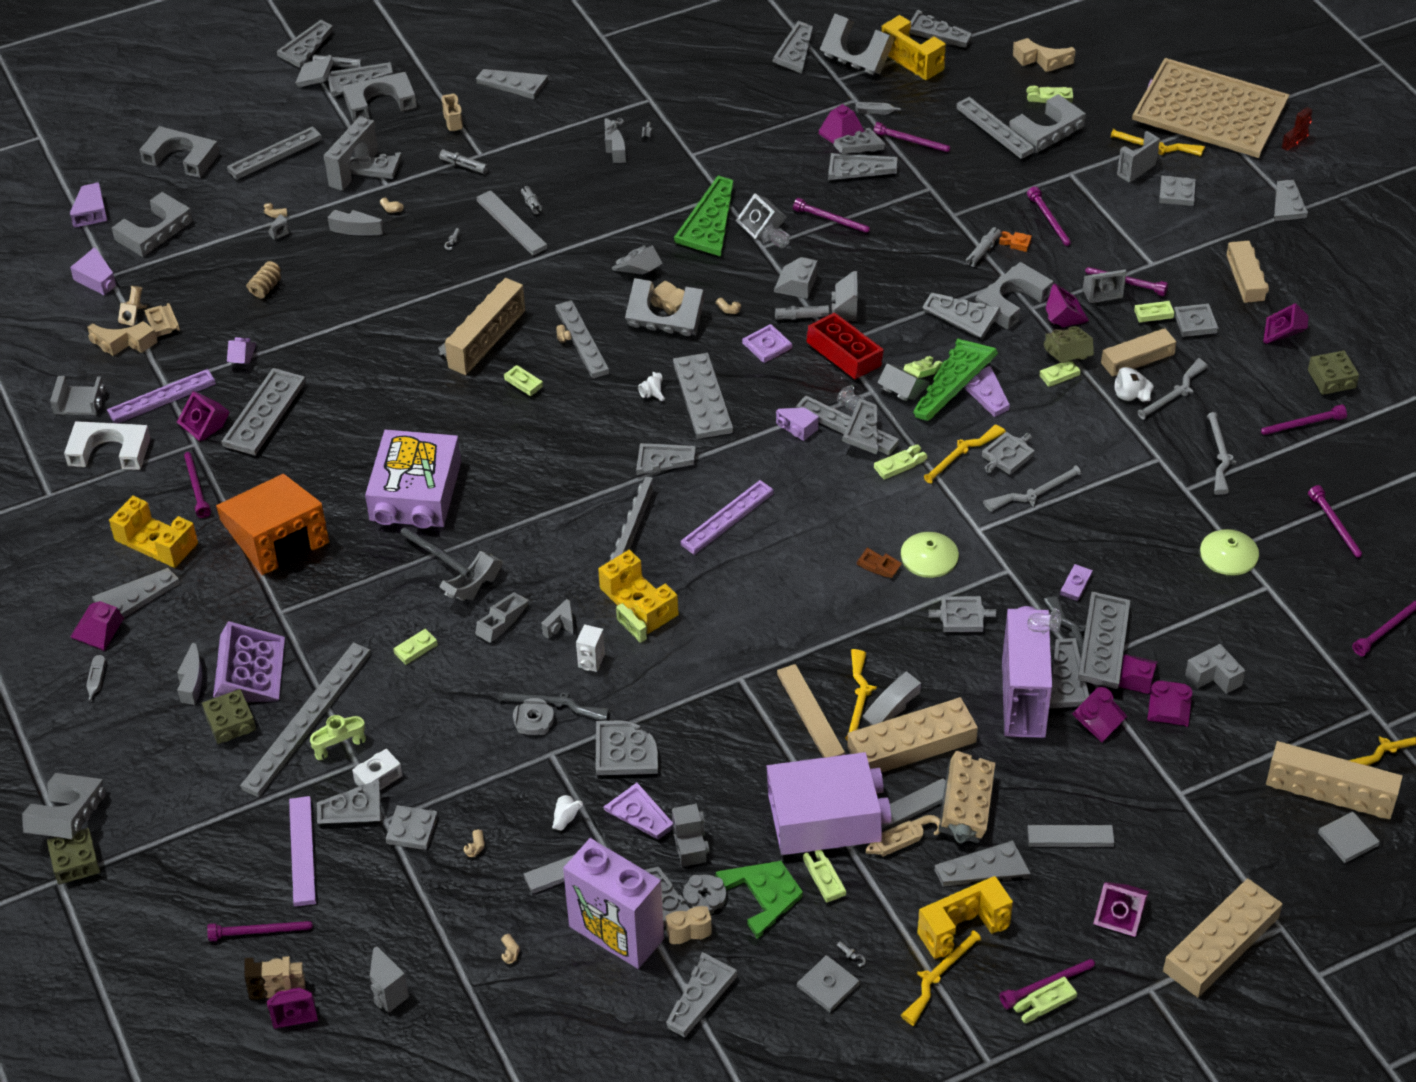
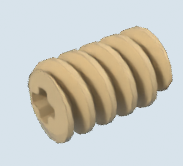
M266 262L246 284L249 292L263 299L277 282L281 280L280 267L274 262Z

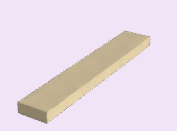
M796 664L777 670L779 679L822 757L845 755L841 744Z

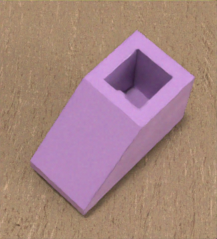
M235 337L234 341L229 340L227 362L250 364L256 342H250V338Z
M784 408L776 411V424L803 441L818 430L819 416L806 408Z

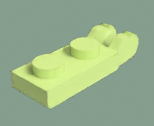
M1030 86L1026 89L1028 93L1027 100L1031 102L1046 103L1048 99L1059 94L1070 103H1073L1072 88H1039L1038 86Z
M927 356L920 361L905 364L903 371L917 378H922L937 373L942 362L936 361L932 365L933 358Z
M916 444L909 447L908 450L875 462L874 468L885 480L924 462L928 456L925 452L920 453L921 447Z
M815 850V856L818 859L816 863L813 862L809 853L803 854V860L826 903L846 896L843 884L822 850Z
M1062 977L1017 1002L1014 1010L1020 1013L1032 1005L1033 1009L1022 1016L1023 1022L1028 1023L1035 1020L1038 1016H1042L1075 999L1077 992L1069 981Z

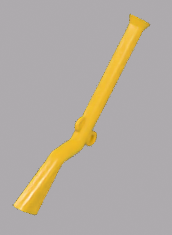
M1115 129L1111 133V138L1115 137L1143 146L1144 139L1125 134ZM1159 142L1158 154L1164 155L1165 152L1169 153L1180 150L1201 157L1205 146L1180 143L1166 146L1164 143Z
M994 425L979 439L957 440V448L929 474L924 475L925 481L931 484L933 479L960 454L967 453L968 447L982 446L1003 435L1006 432L1005 429Z
M857 649L851 650L853 677L860 685V688L855 690L858 698L849 732L858 730L866 696H870L871 692L877 688L876 686L868 685L861 675L866 652Z
M1379 736L1378 739L1381 745L1377 747L1373 755L1348 761L1370 766L1378 762L1384 752L1396 753L1397 749L1416 745V737L1390 742L1389 739Z
M972 930L971 935L931 972L927 970L917 972V975L922 978V995L901 1014V1017L911 1026L915 1025L931 997L930 985L933 982L939 983L940 975L975 942L981 941V937L976 931Z

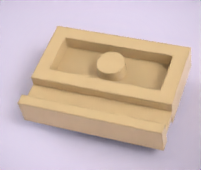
M169 303L164 307L160 305L144 310L150 326L155 329L156 337L172 333V330L175 329L177 331L180 330Z

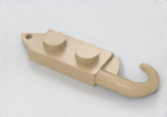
M926 815L881 833L882 842L870 843L866 849V854H881L884 857L914 844L923 837V825L935 823L939 828L940 819L934 815ZM937 829V830L934 832V835L936 836V835L940 834L941 832H939L938 829Z

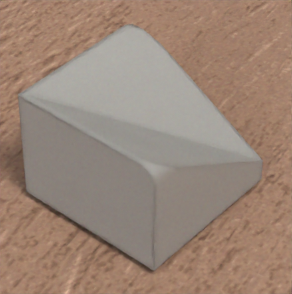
M282 215L276 218L269 229V235L274 240L289 233L287 220Z

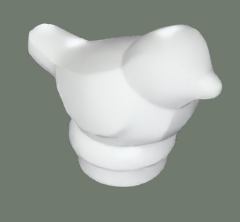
M653 372L652 376L639 384V393L643 398L653 396L661 402L665 401L661 393L662 374Z
M568 795L561 796L556 803L552 828L563 830L574 819L578 810L583 806V802L580 800L574 802L573 798Z

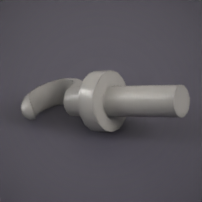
M617 118V121L612 120L609 123L610 125L605 127V131L617 128V125H622L624 120L622 118Z
M456 228L454 234L449 237L450 241L444 245L446 250L453 249L447 246L457 242V235L460 229Z
M841 941L838 942L837 946L847 954L846 957L848 959L850 957L854 960L860 958L863 963L858 964V966L862 967L865 965L866 959L863 955L855 954L853 948L850 950Z

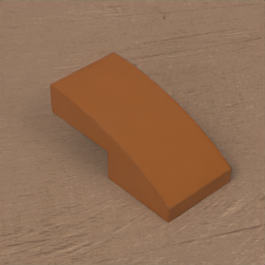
M868 547L857 561V565L889 578L894 576L902 564L885 553L882 557Z

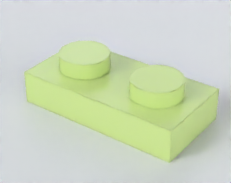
M1170 301L1135 305L1134 311L1139 323L1174 318V311Z
M1071 360L1070 362H1061L1040 371L1039 376L1048 387L1079 376L1080 369Z
M518 365L504 374V379L529 396H532L543 387V381Z
M623 603L616 606L617 620L640 643L647 639L646 624L639 620L634 612Z
M424 629L393 648L394 654L407 665L436 647L438 643Z

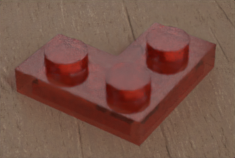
M1306 107L1297 114L1295 127L1284 135L1282 149L1288 151L1290 148L1295 147L1302 139L1307 138L1309 135V125L1312 121V109Z

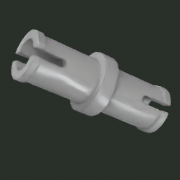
M525 186L526 192L523 188L521 190L527 206H530L534 214H539L537 208L541 212L542 206L538 202V197L536 194H533L529 186Z

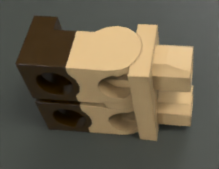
M254 957L245 958L244 978L249 1000L271 998L275 993L284 990L305 989V974H303L302 962L291 963L290 957H283V960L272 959L269 962H255Z

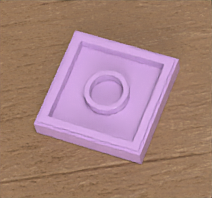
M771 324L742 339V343L763 363L792 349V343Z

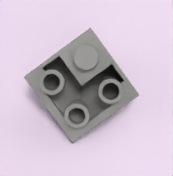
M644 245L629 252V255L616 260V265L611 268L613 271L645 274L663 263L653 245L647 248Z

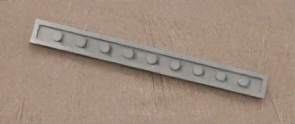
M354 642L240 785L243 791L258 798L261 796L371 655L370 649Z

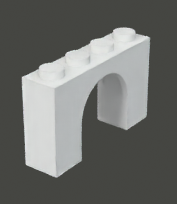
M75 421L64 452L67 465L86 467L90 454L97 445L114 441L123 444L119 454L122 469L141 470L151 438L148 426Z

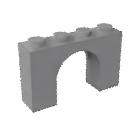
M834 14L820 48L821 51L825 52L824 56L831 59L835 56L838 58L837 61L846 64L850 62L852 63L851 66L860 70L862 67L866 73L871 75L877 73L880 75L895 38L875 30L866 51L859 55H850L846 43L854 22Z
M406 72L342 86L344 99L354 122L359 116L369 119L366 102L377 95L392 96L396 99L401 111L417 108L415 93Z
M1057 94L1046 101L1045 114L1055 120L1057 124L1052 126L1038 125L1021 114L1010 120L1009 128L1034 146V152L1038 153L1084 127L1086 113Z
M359 116L324 154L330 187L343 191L352 182L350 159L354 149L356 157L369 155L373 158L378 153L373 120Z
M161 126L155 130L139 150L142 163L156 167L170 152L188 150L190 153L183 161L185 174L198 178L202 177L220 154L218 143L215 140Z
M161 192L150 200L152 213L164 221L154 227L142 228L124 218L112 227L114 239L144 257L193 221L189 207Z
M1020 262L1015 267L1013 266L1005 275L1000 276L996 282L990 284L986 290L979 293L975 298V303L1000 307L1001 310L994 322L1009 330L1019 321L1020 308L1002 296L1009 292H1022L1042 303L1049 297L1054 281Z
M634 278L625 319L630 326H644L649 330L662 329L667 333L680 332L685 336L696 335L705 299L703 289L686 287L679 310L671 316L660 317L650 311V302L654 290L652 281Z
M55 773L47 783L48 801L70 805L53 807L30 804L22 814L23 832L72 839L81 830L82 825L89 819L91 813L96 810L100 801L105 798L106 789L103 787V779Z

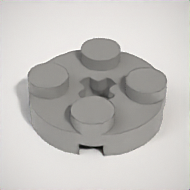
M530 698L524 700V703L520 706L517 705L513 711V721L518 733L527 735L547 734L554 722L553 708L547 705L543 699ZM532 714H536L537 718L531 719L529 717H532Z
M693 875L684 887L683 899L690 909L697 906L708 907L711 915L719 907L721 909L726 902V889L721 878L711 875ZM707 892L710 895H707L706 898H702V895L700 893Z

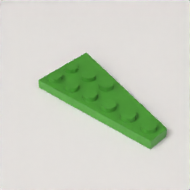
M722 176L716 177L675 235V243L721 256L733 189L732 179Z
M957 339L955 349L950 350V357L942 363L933 378V385L928 386L927 395L921 398L914 409L915 417L926 421L933 418L947 402L956 396L973 377L992 361L998 354L996 348Z

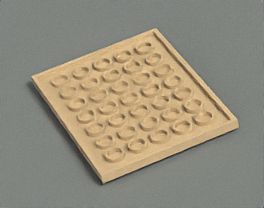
M1165 58L1137 106L1132 120L1259 158L1289 99V94Z

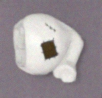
M1128 367L1121 368L1115 379L1117 396L1125 401H1131L1137 397L1142 402L1151 400L1150 394L1154 389L1153 384L1138 371Z

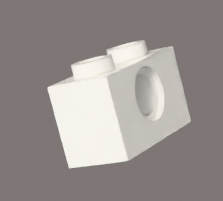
M584 624L576 641L578 667L597 672L605 655L603 629Z
M387 749L376 753L372 758L357 765L352 770L354 781L358 786H363L380 779V790L403 776L401 764Z

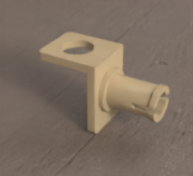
M131 286L129 301L120 305L119 323L134 326L137 309L147 308V305L140 303L142 287ZM125 311H129L132 315L129 321L124 319L123 314Z

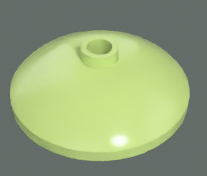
M1218 530L1204 538L1200 548V555L1203 562L1213 571L1234 576L1245 574L1256 566L1259 550L1256 543L1244 533L1235 530Z
M921 532L909 537L901 548V560L904 566L913 574L921 577L935 578L946 575L958 563L959 552L957 546L950 538L940 533Z

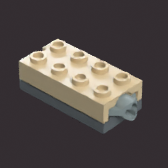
M956 751L947 767L938 831L954 836L958 843H963L967 840L979 843L987 830L995 763L981 758L977 761L971 759L972 755Z

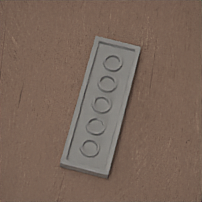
M708 353L674 358L673 365L697 439L733 433V427Z
M273 368L223 438V447L256 455L306 383L305 377Z
M1091 592L1077 680L1114 689L1118 688L1130 600Z

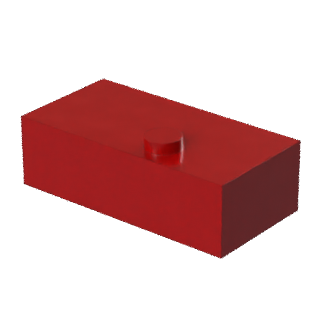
M835 312L808 326L806 342L855 380L881 366L884 349Z

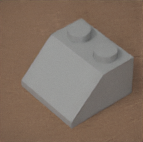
M755 193L736 219V222L754 239L758 240L777 231L786 216L767 198Z
M800 257L784 266L774 292L808 299L817 277V260Z
M1126 270L1084 276L1083 291L1088 302L1094 303L1123 298Z
M853 271L836 283L835 291H832V302H835L832 303V313L835 312L845 321H857V271Z
M887 363L878 381L879 384L883 385V390L889 393L894 391L898 393L897 397L907 401V399L915 400L929 386V381L917 378L903 371L904 368Z
M377 946L373 948L370 970L372 985L370 988L374 993L373 1000L379 1008L383 1007L389 1013L409 997L405 973Z

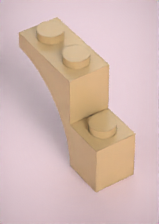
M1026 38L1014 42L1013 56L1022 66L1037 62L1045 72H1049L1073 64L1075 49L1073 47L1064 49L1046 48Z
M144 321L125 329H105L95 324L87 327L90 341L93 344L99 345L104 352H108L112 356L128 346L142 353L158 342L155 329Z

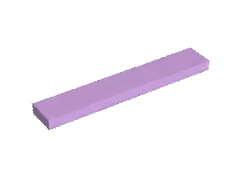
M206 369L107 409V412L113 423L118 424L188 396L192 391L198 392L216 384L215 379L209 370Z
M759 480L682 539L681 546L695 555L773 495L774 489Z
M310 796L289 799L293 903L294 907L316 904L311 798Z

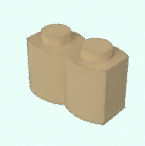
M455 94L443 95L442 107L447 128L450 131L462 129V112L458 103V97Z
M663 281L653 290L651 303L655 307L664 309L667 314L673 315L681 307L685 291L676 288L670 282Z
M697 906L689 909L687 912L675 911L665 916L666 932L671 944H681L690 939H703L712 934L711 916L706 906Z

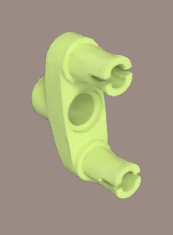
M334 715L329 717L326 726L314 732L310 737L311 747L315 751V758L323 760L322 754L324 758H327L328 751L326 747L353 737L352 739L355 744H361L360 738L362 743H364L366 740L364 720L358 716L343 718L342 716Z

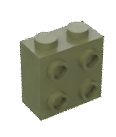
M1077 326L1069 327L1068 330L1063 331L1053 330L1052 333L1046 334V340L1044 341L1045 350L1062 363L1070 362L1071 359H1086L1087 356L1094 355L1093 338Z
M1345 350L1310 357L1308 371L1322 395L1357 387L1359 374Z
M241 689L202 703L206 719L217 744L256 730L254 718Z
M89 828L81 829L72 839L61 837L47 839L58 885L101 873Z

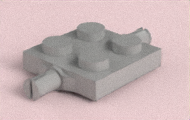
M1005 432L982 451V457L990 461L984 467L985 470L990 473L994 468L998 467L1011 475L1034 456L1035 450L1026 444L1032 439V436L1026 433L1021 438Z
M981 596L942 597L940 610L929 609L928 616L929 618H941L943 632H983L984 617H996V609H984L981 604Z

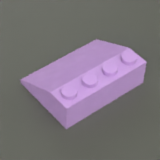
M228 621L220 635L213 697L216 698L241 689L246 702H277L280 693L285 637Z

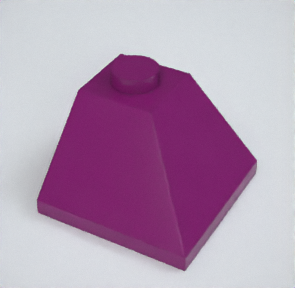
M842 104L830 111L818 134L834 144L835 139L846 135L854 136L855 132L865 131L855 112Z
M1057 284L1052 285L1046 306L1050 322L1061 327L1086 323L1088 318L1077 297Z
M1295 303L1267 317L1263 342L1267 344L1303 332L1308 327L1309 316Z
M192 391L177 423L197 440L202 441L223 427L230 411L220 403L196 391Z
M102 601L92 603L70 637L105 651L124 617L115 606Z
M1123 654L1118 687L1149 694L1158 662Z
M1104 882L1093 924L1136 937L1149 891L1130 885Z

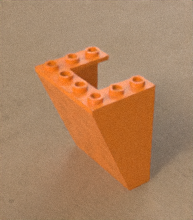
M281 474L216 505L220 521L261 575L279 567L273 542L306 526L312 551L329 543L322 503L285 474Z

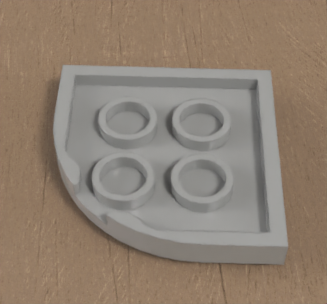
M596 721V775L658 774L657 745L650 733H646L639 725L628 721Z

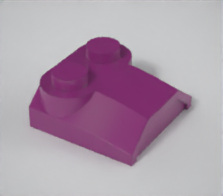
M1154 682L1151 685L1147 721L1165 722L1188 727L1192 689L1182 683Z
M1098 687L1072 713L1101 742L1128 717L1113 701L1111 691L1105 687Z
M295 988L279 991L267 1001L274 1029L318 1020L315 999L312 993L304 989Z

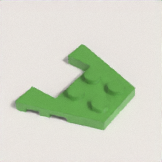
M782 861L716 872V877L722 879L726 891L745 882L763 908L764 912L747 919V925L756 938L761 937L765 929L771 927L782 913L785 914L803 897V891Z

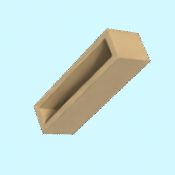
M1249 241L1229 242L1226 256L1244 303L1265 301L1269 287L1268 283L1264 281L1263 271L1259 268L1260 264L1259 260L1255 257L1254 247H1251Z
M1165 328L1154 331L1153 333L1104 349L1101 363L1113 377L1118 375L1119 370L1123 367L1135 369L1174 355L1176 340Z

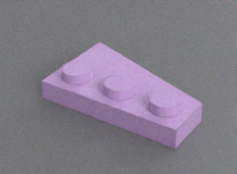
M991 366L982 369L980 373L963 387L994 417L1009 410L1010 404Z
M635 783L604 806L606 812L656 839H660L673 829L672 821L638 783Z

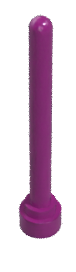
M877 122L873 132L877 136L888 135L945 152H949L951 149L950 146L888 129L883 123Z
M1037 186L1031 187L1027 191V196L1031 201L1037 203L1062 242L1069 246L1071 241L1042 200V192Z
M796 198L793 204V211L799 213L806 211L865 233L870 231V228L866 225L807 205V202L801 198Z
M1090 267L1085 269V272L1089 275L1107 272ZM1127 276L1125 278L1126 284L1154 290L1157 295L1165 296L1168 290L1167 282L1152 283Z
M1343 404L1337 405L1328 412L1264 427L1261 429V433L1267 435L1331 418L1337 420L1346 419L1347 411Z
M186 452L184 457L197 501L195 512L197 517L206 518L211 514L210 505L204 501L192 455L190 452Z
M1320 485L1312 487L1308 491L1312 501L1320 504L1354 556L1357 558L1361 557V550L1326 501L1323 488Z
M1416 601L1412 602L1369 637L1360 638L1352 645L1354 652L1359 656L1367 654L1375 641L1416 610Z
M311 921L233 927H222L214 923L208 924L207 935L208 941H218V938L229 935L310 930L313 927V923Z
M1089 959L1017 991H1010L1009 989L999 994L1000 1001L1005 1009H1010L1019 1002V999L1062 977L1067 979L1093 968L1095 961Z

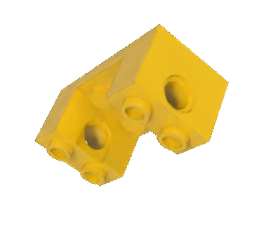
M901 15L882 25L881 32L895 38L888 57L924 80H928L944 70L946 43L936 37H932L921 45L915 42L909 36L911 22Z
M132 496L109 519L115 541L173 568H176L198 544L192 522L179 516L171 523V526L152 518L148 502Z
M627 550L598 568L600 589L617 605L623 603L627 608H630L635 616L646 624L647 634L678 616V595L666 583L655 589L642 576L641 560L631 550Z
M993 876L919 909L917 934L934 959L946 957L954 951L953 935H955L958 923L971 920L976 915H979L991 934L997 931H1004L1010 926L1013 901L996 876Z

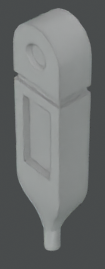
M859 102L856 104L855 110L860 114H889L893 111H900L901 108L893 107L888 103Z
M97 655L92 659L86 685L89 693L88 701H92L93 696L101 688L106 667V661L102 655Z

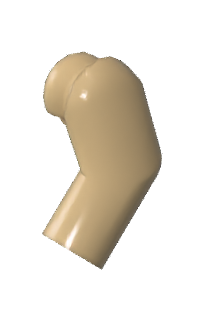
M387 198L380 200V204L388 213L403 211L402 203L396 201L389 202Z
M272 203L264 204V213L272 218H277L279 215L287 217L286 208L274 209Z
M558 325L556 330L559 342L571 340L570 331H565L564 325Z
M474 830L472 832L474 842L472 844L469 843L468 846L465 845L464 853L468 857H475L484 849L485 844L482 830Z
M506 934L501 939L507 948L505 954L502 953V959L506 963L511 964L517 960L520 947L510 934Z

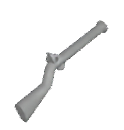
M1198 358L1183 375V385L1174 386L1172 392L1145 409L1138 410V416L1144 420L1147 415L1179 395L1188 396L1189 393L1193 394L1194 391L1190 389V379L1207 369V364Z
M1212 412L1207 415V418L1210 420L1220 453L1217 455V459L1222 460V463L1216 469L1214 494L1223 495L1229 493L1224 471L1229 465L1237 464V461L1233 460V455L1227 453L1217 420L1218 414Z
M1075 465L1073 469L1035 490L1028 489L1027 494L1010 493L983 500V504L990 512L1013 500L1029 501L1034 507L1037 496L1076 475H1081V470Z

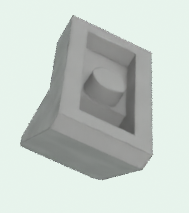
M568 599L541 623L542 635L547 639L558 633L561 627L573 634L571 607Z

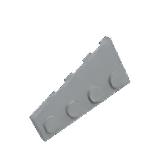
M917 10L910 21L911 30L909 34L928 39L936 37L944 43L964 48L967 47L972 38V33L956 26L950 27L944 21L938 22L934 20L933 16H925L919 10Z
M483 69L476 78L477 84L535 99L548 81V75Z
M1076 638L1056 639L1049 709L1080 706L1089 697L1086 682L1077 680L1081 659Z

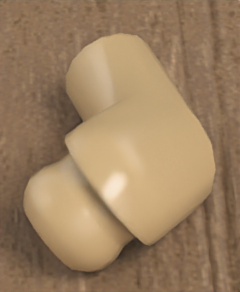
M719 298L716 301V304L724 313L737 314L740 312L741 304L739 302H733L732 305H729L723 298Z

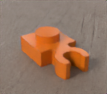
M1003 231L999 244H1009L1011 249L1027 252L1032 236L1017 232L1011 235L1009 232Z

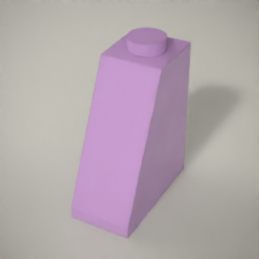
M99 183L81 187L70 211L74 228L107 221Z
M96 248L90 250L70 267L74 281L102 295H106L116 286L113 272Z

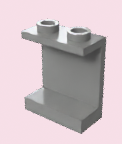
M1146 131L1141 149L1134 152L1126 146L1120 149L1117 175L1130 183L1155 166L1160 138Z
M58 376L50 400L53 413L60 415H97L99 408L102 407V396L105 395L106 387L102 383L101 377H97L94 387L68 386L65 376Z

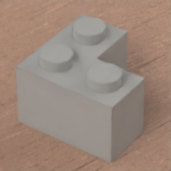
M1219 644L1189 659L1185 676L1197 689L1214 680L1227 694L1242 686L1245 670Z
M697 804L672 808L673 835L681 867L705 863L706 854L710 853L708 841L703 840V836H705L703 812H699Z

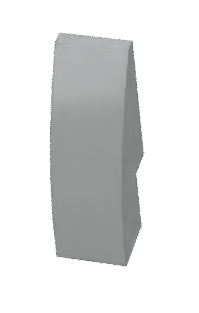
M605 119V127L610 125L611 121L609 119ZM611 128L605 131L606 153H612L613 163H626L625 144L618 128Z
M334 210L328 217L330 231L359 236L381 235L384 233L382 219L352 210L350 214Z
M513 592L491 606L489 614L477 621L475 635L490 643L493 642L516 621L529 604V600Z
M195 643L191 644L177 672L180 682L177 689L180 702L196 705L203 675Z
M906 671L875 700L863 715V720L869 725H875L893 719L906 709V703L920 694L921 682Z

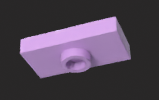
M1074 564L1060 591V595L1079 601L1092 576L1093 570Z

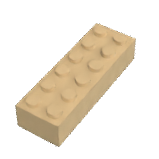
M505 278L476 307L474 312L467 316L466 320L456 328V331L446 339L445 347L448 368L467 375L525 312L522 284Z
M960 697L849 732L847 748L850 754L866 752L870 769L880 768L881 773L976 743L978 727Z
M1277 741L1266 785L1390 820L1398 796L1402 775Z
M1247 878L1166 957L1163 972L1198 998L1279 918L1283 903Z

